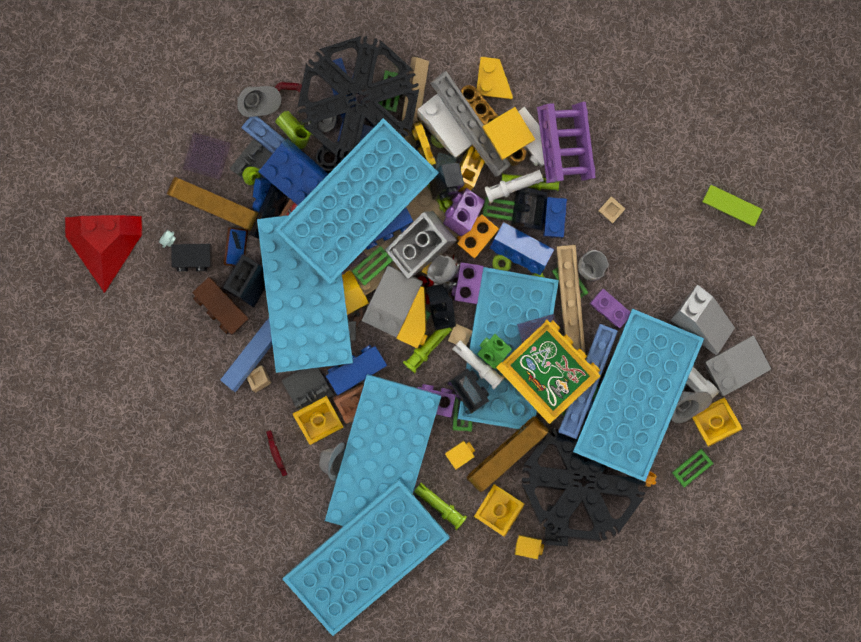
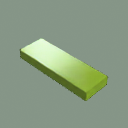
M713 185L709 186L702 201L755 227L763 210Z

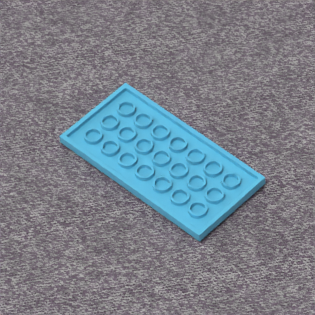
M383 118L279 224L275 231L331 284L439 172Z
M287 216L257 219L276 373L353 363L342 273L330 284L275 231Z
M483 267L469 349L477 355L481 349L479 346L486 337L490 339L496 334L512 348L506 358L510 356L545 320L552 321L559 280ZM466 363V369L469 371L473 370L479 380L476 382L480 388L483 386L489 393L487 397L489 402L472 414H467L465 412L467 408L460 401L457 419L519 429L530 418L536 416L537 410L506 377L493 390L492 385L484 378L481 379L480 373L469 363ZM497 368L494 369L499 375H503ZM464 377L463 387L474 404H477L481 401V398L467 377Z
M632 309L573 452L645 482L704 338Z
M366 375L325 521L344 526L398 479L413 494L441 395L373 375Z
M398 479L282 579L330 634L334 636L445 543L450 536L402 481Z

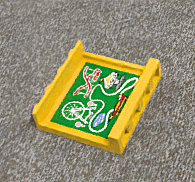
M545 320L528 339L496 367L549 424L601 377L599 375L601 370L593 362L589 364L585 360L587 355L580 348L576 350L572 346L574 342L567 334L561 335L558 331L560 327L553 320L551 322Z

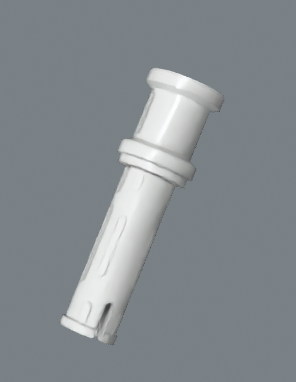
M540 170L511 181L505 182L502 180L500 184L492 187L486 186L485 191L490 203H493L495 199L503 196L506 198L514 191L543 182L544 180Z
M461 340L452 349L478 371L480 378H484L490 383L493 390L505 378V376L499 375L489 364L487 365Z

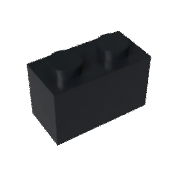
M459 163L441 165L437 169L439 173L429 183L433 200H449L453 194L458 193L459 189L464 186Z
M171 244L172 268H177V272H188V268H196V271H207V268H212V245Z

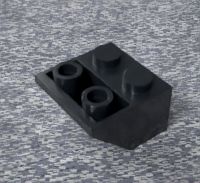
M240 255L221 289L254 308L265 290L263 267L245 255Z

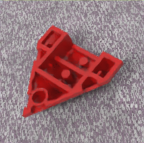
M100 215L65 217V237L105 293L142 236V216Z

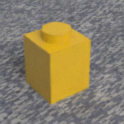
M463 440L445 452V455L456 470L475 457L473 455L475 449L470 442L465 443Z
M518 534L514 553L515 555L538 559V556L543 554L544 544H541L542 540L539 538Z

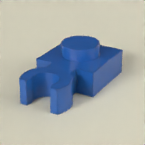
M265 177L255 178L252 197L256 198L253 203V210L258 212L271 186V182Z

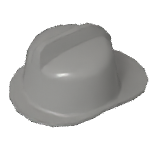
M272 86L247 87L237 97L238 111L246 117L268 115L278 110L282 98L279 91Z
M683 391L671 420L675 423H683L704 411L712 403L711 394L704 391L695 393Z
M343 442L339 443L335 448H329L320 453L319 467L333 481L337 480L345 452V444Z

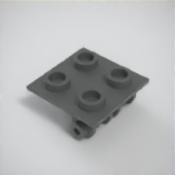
M253 139L230 169L243 179L242 174L247 167L252 166L261 169L272 153Z
M319 368L302 369L282 380L298 410L325 396L329 398L334 395Z

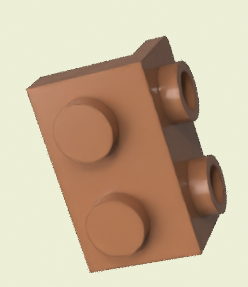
M364 382L333 398L346 424L354 421Z

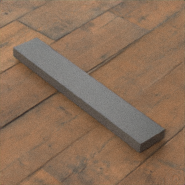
M447 71L441 73L430 84L495 177L499 176L511 165L507 158L501 159L482 129L483 123Z

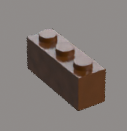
M208 277L192 292L195 295L194 301L200 307L204 305L208 309L206 313L212 320L217 319L221 323L219 327L226 334L234 335L250 320L211 277Z

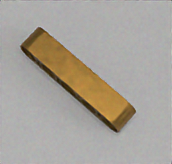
M466 85L461 89L462 94L467 92L471 95L472 99L466 100L483 125L499 117L475 87ZM480 107L483 109L484 114H478L475 108ZM524 147L516 151L520 159H515L512 155L507 157L512 166L519 165L526 157Z
M177 177L173 178L167 191V195L175 197L251 231L258 215L253 210Z
M533 416L475 467L466 479L479 492L484 491L544 438L549 429L536 416Z

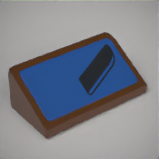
M228 227L224 265L234 266L239 256L245 255L248 236L247 229Z

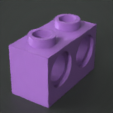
M468 188L453 196V204L444 215L446 218L443 224L459 236L471 230L485 202Z
M460 263L455 276L458 278L457 285L453 286L451 296L455 297L454 301L477 304L484 266ZM467 268L472 269L474 272V277L471 279H466L463 276V271ZM461 288H469L471 291L470 297H461Z
M601 289L589 303L618 329L622 327L630 315V311L604 289Z
M426 384L418 387V389L439 394L441 397H448L450 400L449 406L443 408L439 405L436 414L451 417L456 394H452L453 390L441 388V391L433 390L434 386Z

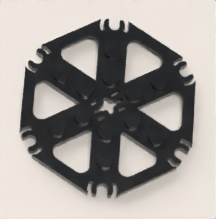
M362 36L321 48L319 51L323 53V57L320 52H315L318 62H313L311 59L308 60V63L313 68L309 67L307 63L305 65L297 108L305 106V108L298 111V114L304 112L307 118L302 120L301 123L304 124L309 121L310 124L303 127L336 157L339 149L341 150L339 157L343 158L344 152L350 153L360 143L364 119H367L375 127L384 118L399 134H403L405 137L409 136L403 128L411 133L419 89L412 91L411 88H416L419 84H411L410 78L416 75L411 73L407 76V72L414 70L381 40H379L377 48V38H374L372 45L367 43V36L363 38L361 44ZM348 48H354L357 51L352 78L331 60L333 53ZM384 55L398 68L399 72L397 76L372 83L377 56ZM319 76L338 95L310 102L307 96L311 78ZM355 93H358L359 96L368 95L361 100V104L358 101L349 102V100L356 97ZM399 95H405L408 98V105L404 120L398 121L378 102ZM345 113L340 140L335 143L331 142L318 130L317 124L322 120Z
M553 428L552 435L549 430L523 466L525 468L522 470L523 473L529 474V478H522V488L539 524L541 525L546 520L543 529L548 525H552L554 530L551 534L554 535L559 529L560 532L556 537L601 542L602 540H607L605 535L607 531L615 537L616 531L618 534L644 499L640 497H643L645 492L639 491L638 487L645 486L646 482L638 481L639 479L632 476L602 474L607 467L606 465L591 459L585 462L582 455L573 452L576 445L575 439L565 434L557 433L556 429ZM548 445H555L566 470L539 466L538 458ZM582 478L589 482L585 487H582V484L578 482ZM537 487L565 490L550 511L542 509L535 494ZM601 495L629 498L630 505L619 519H614L611 517ZM581 502L593 525L591 531L574 530L567 526V521Z

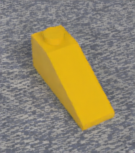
M473 145L467 149L459 164L464 181V186L459 189V192L466 188L471 191L474 188L484 164V160Z
M420 286L396 338L415 348H419L420 345L423 346L428 337L425 335L427 331L426 288Z

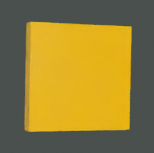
M516 107L482 127L502 160L535 140Z

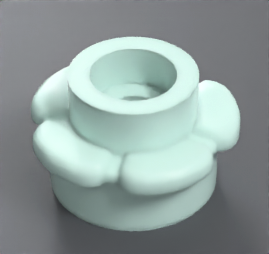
M169 230L164 232L159 240L163 248L166 245L170 247L176 239L174 232Z

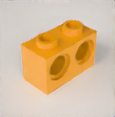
M481 214L480 217L476 218L469 232L456 238L459 241L457 245L475 259L499 228ZM485 223L488 226V231L486 233L478 232V224ZM473 238L476 241L475 247H466L465 240Z

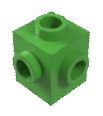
M494 334L490 339L486 337L479 345L481 349L477 355L495 369L506 358L512 348Z

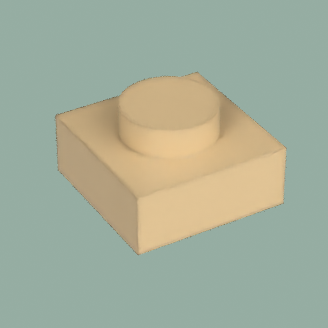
M611 196L598 211L613 224L625 208Z
M456 324L448 341L457 344L461 340L467 346L472 330Z
M262 365L254 369L247 377L250 387L255 393L271 384L266 369Z

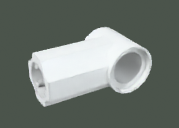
M692 367L686 384L694 393L700 391L708 392L713 399L719 393V390Z

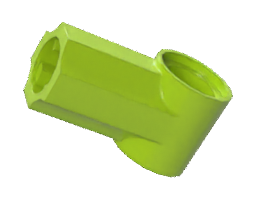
M289 111L280 114L275 123L287 134L293 144L299 149L305 148L311 133Z

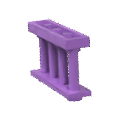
M586 102L572 105V110L555 111L554 104L537 107L546 182L555 183L563 181L564 175L581 174V181L595 178ZM556 118H574L575 129H557ZM576 136L577 148L560 149L558 137ZM578 155L580 167L562 168L561 156Z

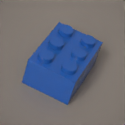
M288 138L280 144L258 171L297 205L328 175L323 168Z

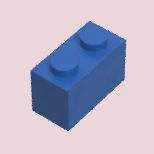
M547 197L543 237L561 239L564 237L567 199Z

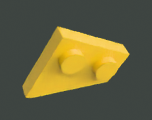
M481 57L477 91L481 96L512 100L513 96L500 59Z
M421 121L414 123L415 129L412 130L415 141L419 140L420 142L419 154L431 165L436 164Z

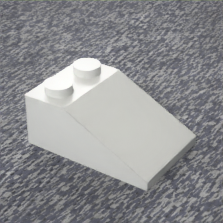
M438 94L418 109L417 119L421 121L455 159L473 145Z

